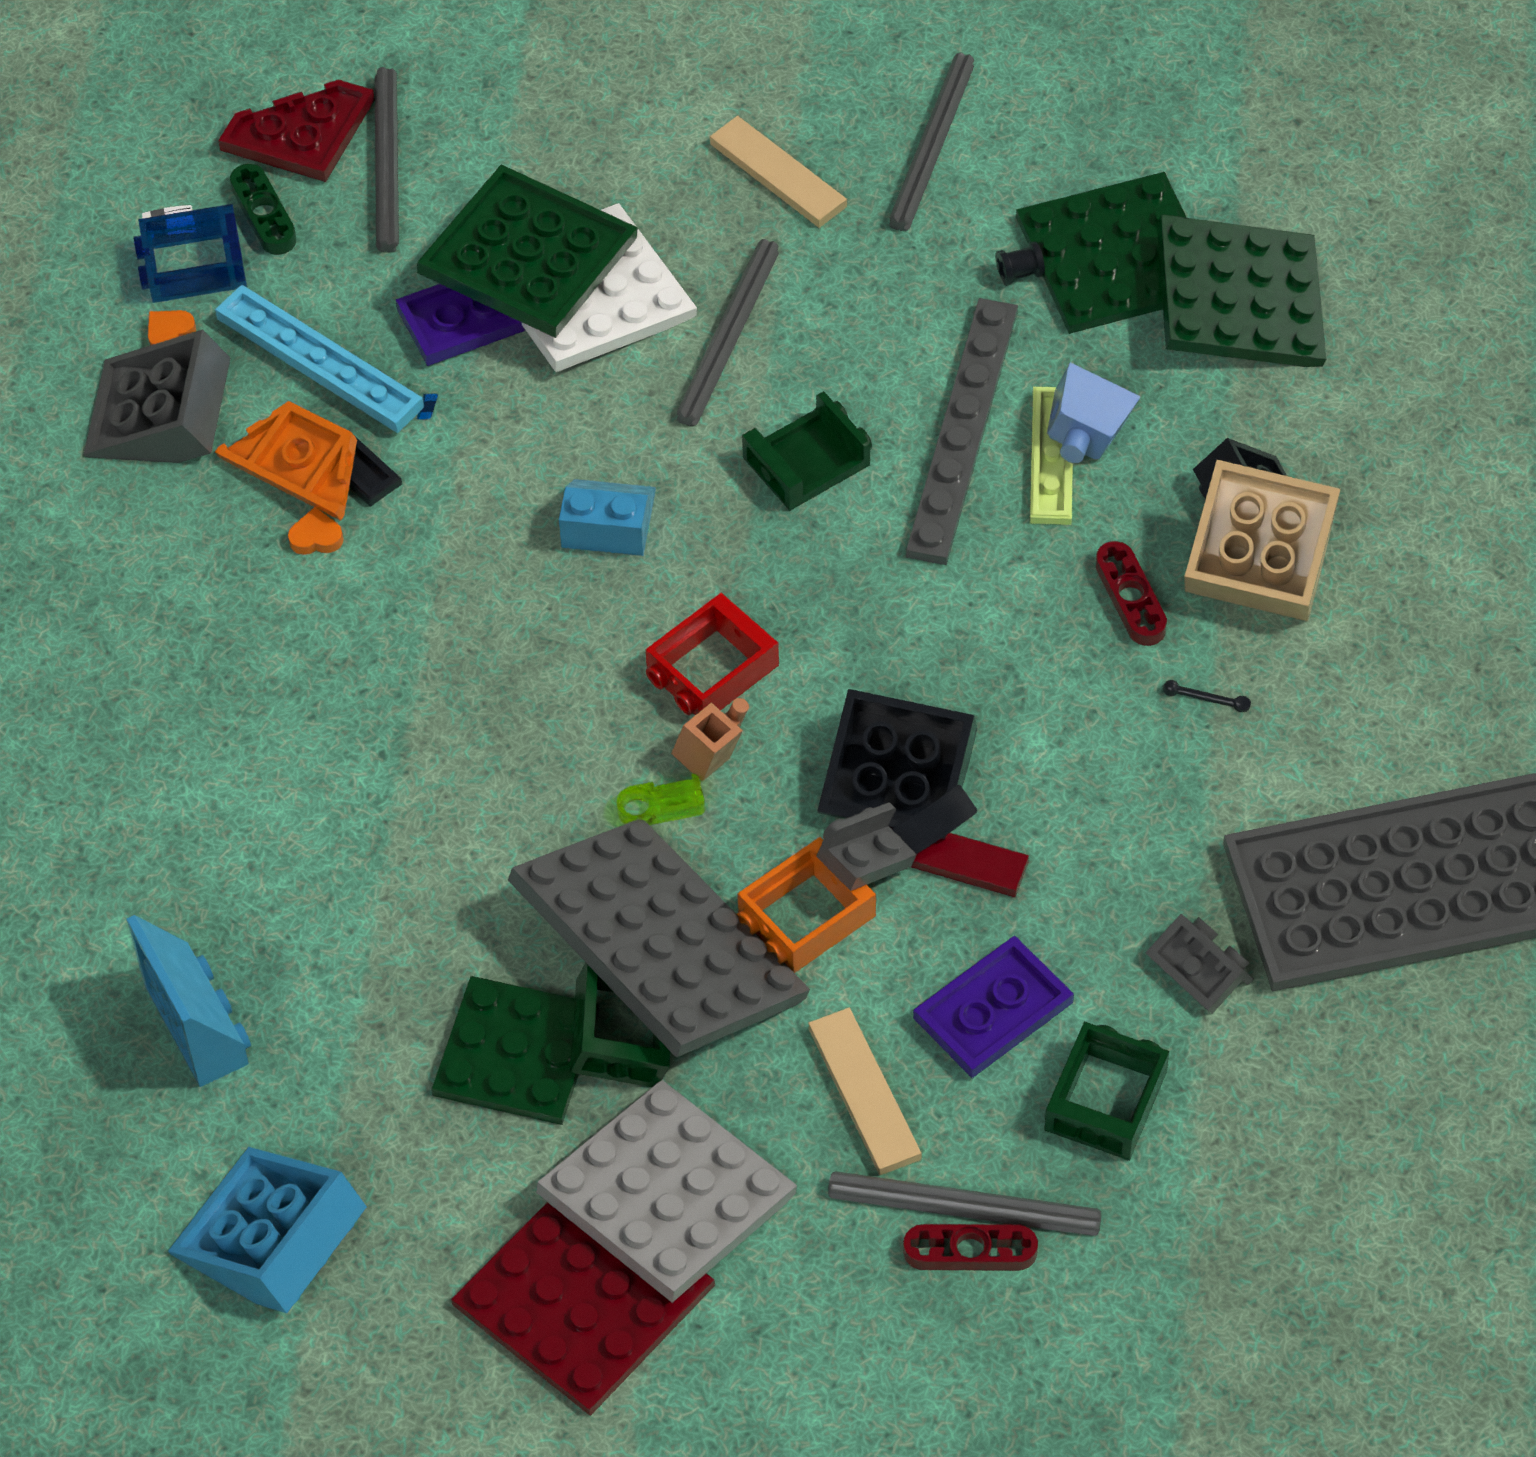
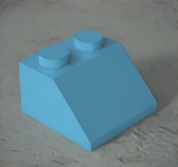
M574 479L565 487L559 516L561 548L643 556L656 487Z

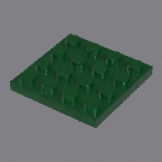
M501 164L417 261V273L556 338L637 239L638 227Z
M1165 172L1016 209V219L1027 243L1035 241L1040 247L1045 265L1043 278L1069 334L1163 310L1157 223L1161 214L1187 218Z
M1161 214L1157 223L1165 346L1167 350L1300 367H1323L1327 358L1314 235Z

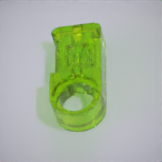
M691 774V780L687 779L657 785L656 787H654L653 782H648L623 789L616 801L617 814L620 821L627 824L635 820H645L648 825H654L702 815L705 812V799L699 777L696 774ZM633 800H641L649 806L644 813L639 815H632L626 812L624 808L626 804Z

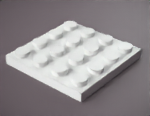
M619 203L601 210L636 226ZM638 229L637 239L556 338L522 323V326L554 371L558 372L685 322L696 316L697 307Z

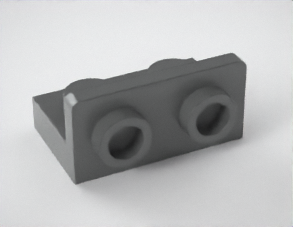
M886 803L876 808H866L860 814L844 820L837 819L823 833L824 840L817 853V858L850 891L910 868L917 854L888 826L896 811V808L891 803Z
M1180 914L1145 953L1207 1011L1213 1014L1242 981L1247 985L1253 981L1254 978L1244 970L1249 962L1230 945L1223 951L1215 944L1213 940L1218 934L1200 917L1192 923L1184 915Z

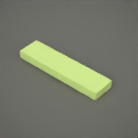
M1033 387L1030 524L1071 525L1073 463L1066 461L1061 456L1060 449L1062 444L1051 439L1047 434L1056 387Z

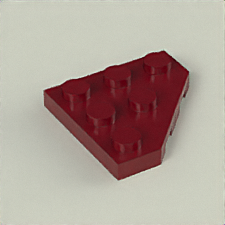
M338 79L324 84V90L306 96L301 91L272 101V107L252 113L250 108L237 112L218 140L220 151L326 182L375 101L374 90Z

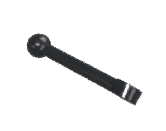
M1168 680L1163 685V692L1168 696L1180 694L1231 706L1238 712H1247L1251 707V701L1246 696H1238L1235 699L1179 686L1177 681Z

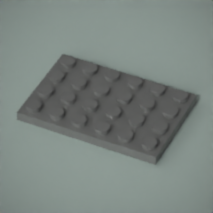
M643 818L522 863L511 869L508 881L676 1058L796 1006L807 998L810 991L808 986L784 962L782 964L777 962V955L774 952L767 951L766 944L756 934L752 935L749 932L750 927L746 923L739 922L737 914Z

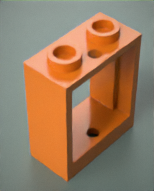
M818 837L737 893V916L739 922L746 923L750 927L749 932L752 935L756 933L766 944L767 951L774 952L777 955V962L779 964L784 962L794 973L876 916V894L868 885L850 891L817 858V853L823 842L821 837ZM814 875L845 909L794 944L762 910Z

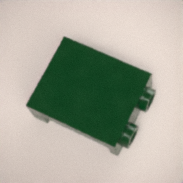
M824 391L816 395V408L767 437L764 438L756 427L742 435L744 460L789 511L870 466L872 442L869 435L863 428H857L848 418L842 404L838 401L833 402Z

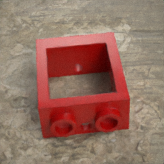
M722 592L645 649L646 675L656 688L660 690L665 688L674 696L678 707L687 715L692 713L694 715L698 714L710 703L714 704L719 710H722L779 666V643ZM718 631L748 659L702 693L675 669L672 664Z

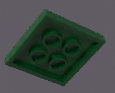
M470 976L431 1089L432 1096L563 1125L579 1075L570 1073L575 998ZM596 1003L595 1023L600 1011L598 1003Z

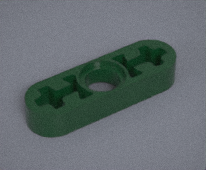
M243 164L236 167L230 175L232 192L261 246L266 252L274 255H281L291 251L296 245L295 227L264 170L255 164ZM249 179L251 182H254L256 192L251 194L250 188L243 180ZM261 205H269L274 208L267 215H257L253 212L255 208ZM275 224L278 233L284 236V238L277 240L275 236H272L270 226Z

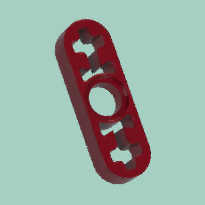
M1110 541L1103 544L1096 554V570L1130 638L1144 646L1159 643L1166 634L1167 618L1134 552L1123 542ZM1114 556L1117 561L1122 560L1121 571L1123 574L1119 577L1115 564L1108 562V557ZM1125 588H1135L1143 596L1138 600L1128 601L1123 599L1119 593ZM1144 610V617L1147 623L1150 625L1155 624L1154 630L1148 631L1146 626H1140V611Z
M920 1224L909 1229L903 1240L905 1260L910 1266L919 1270L1020 1271L1029 1268L1035 1262L1038 1253V1239L1035 1233L1023 1225ZM944 1238H950V1256H944ZM974 1239L982 1244L984 1250L979 1256L968 1258L961 1255L957 1247L964 1240ZM991 1239H997V1257H991ZM919 1240H929V1246L932 1247L929 1250V1255H920L919 1248H917ZM1012 1240H1021L1022 1247H1025L1022 1250V1255L1015 1256L1012 1249L1008 1248L1011 1247Z

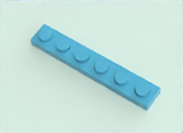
M244 285L238 287L215 309L217 320L396 433H399L424 408L421 396Z

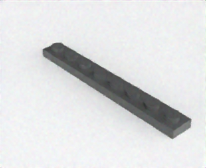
M982 298L978 299L907 545L906 558L947 565L1018 314V305Z

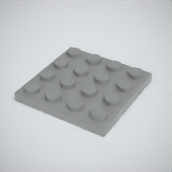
M662 1080L537 1182L536 1193L669 1301L674 1302L779 1211L796 1194L797 1185Z

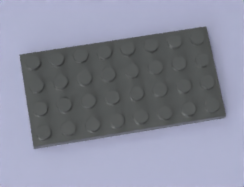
M1536 773L1224 835L1223 846L1272 992L1536 938Z

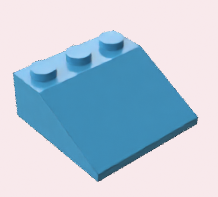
M133 915L127 918L144 985L199 1087L248 1065L249 1062L245 1049L251 1047V1042L243 1025L240 1022L233 1025L228 1014L232 1013V1008L222 988L214 991L209 982L214 977L203 955L196 957L188 942L138 916Z
M248 1147L168 1252L253 1303L288 1313L319 1270L326 1264L328 1258L346 1234L353 1228L355 1222L367 1206L341 1171Z

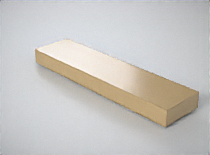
M736 116L710 136V144L818 228L847 207V198L739 116Z
M850 1007L808 1022L809 1031L879 1176L922 1160V1153Z

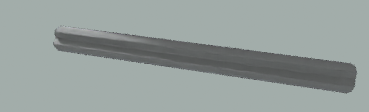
M960 52L952 60L889 217V225L893 229L907 231L911 227L973 71L974 58L970 54L964 55Z
M380 67L375 75L376 247L380 252L387 251L389 253L395 252L396 246L399 244L397 73L393 68L386 69L385 67Z
M762 239L758 242L677 410V421L679 423L686 424L687 426L698 424L779 254L778 245L774 241L769 242L766 239Z
M837 1171L832 1172L828 1185V1194L832 1199L1091 1236L1098 1235L1102 1215L1101 1211L1097 1208Z

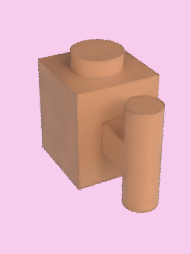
M736 698L729 711L725 714L714 704L710 703L683 725L671 754L703 782L730 759L743 731L740 726L749 709L748 702L745 699Z

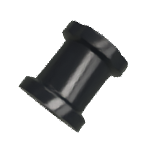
M1035 241L1028 243L1027 247L1007 253L1004 250H999L995 253L997 270L1005 286L1011 285L1015 279L1030 275L1042 277L1045 274L1042 252Z

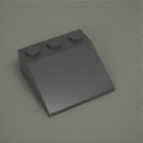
M202 329L105 359L83 455L88 458L180 463L211 454L231 358Z

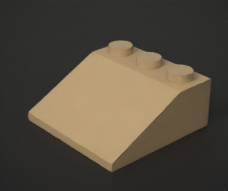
M1217 460L1184 576L1185 592L1308 621L1319 583L1340 489Z

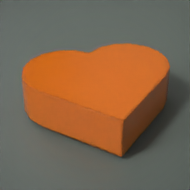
M149 311L148 339L150 345L196 332L194 317L187 311Z
M316 507L296 522L288 532L290 548L294 552L303 555L311 554L316 550L321 553L335 552L342 546L344 540L341 526Z

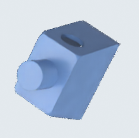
M1069 363L1054 392L1047 434L1051 439L1062 444L1060 454L1068 462L1079 463L1085 455L1093 459H1100L1127 421L1140 396L1075 364Z

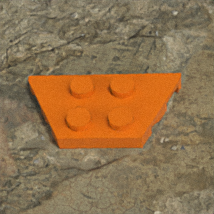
M288 401L272 411L268 418L259 420L246 428L248 435L230 447L223 443L215 450L219 458L246 473L316 507L340 521L343 519L357 439L351 431Z

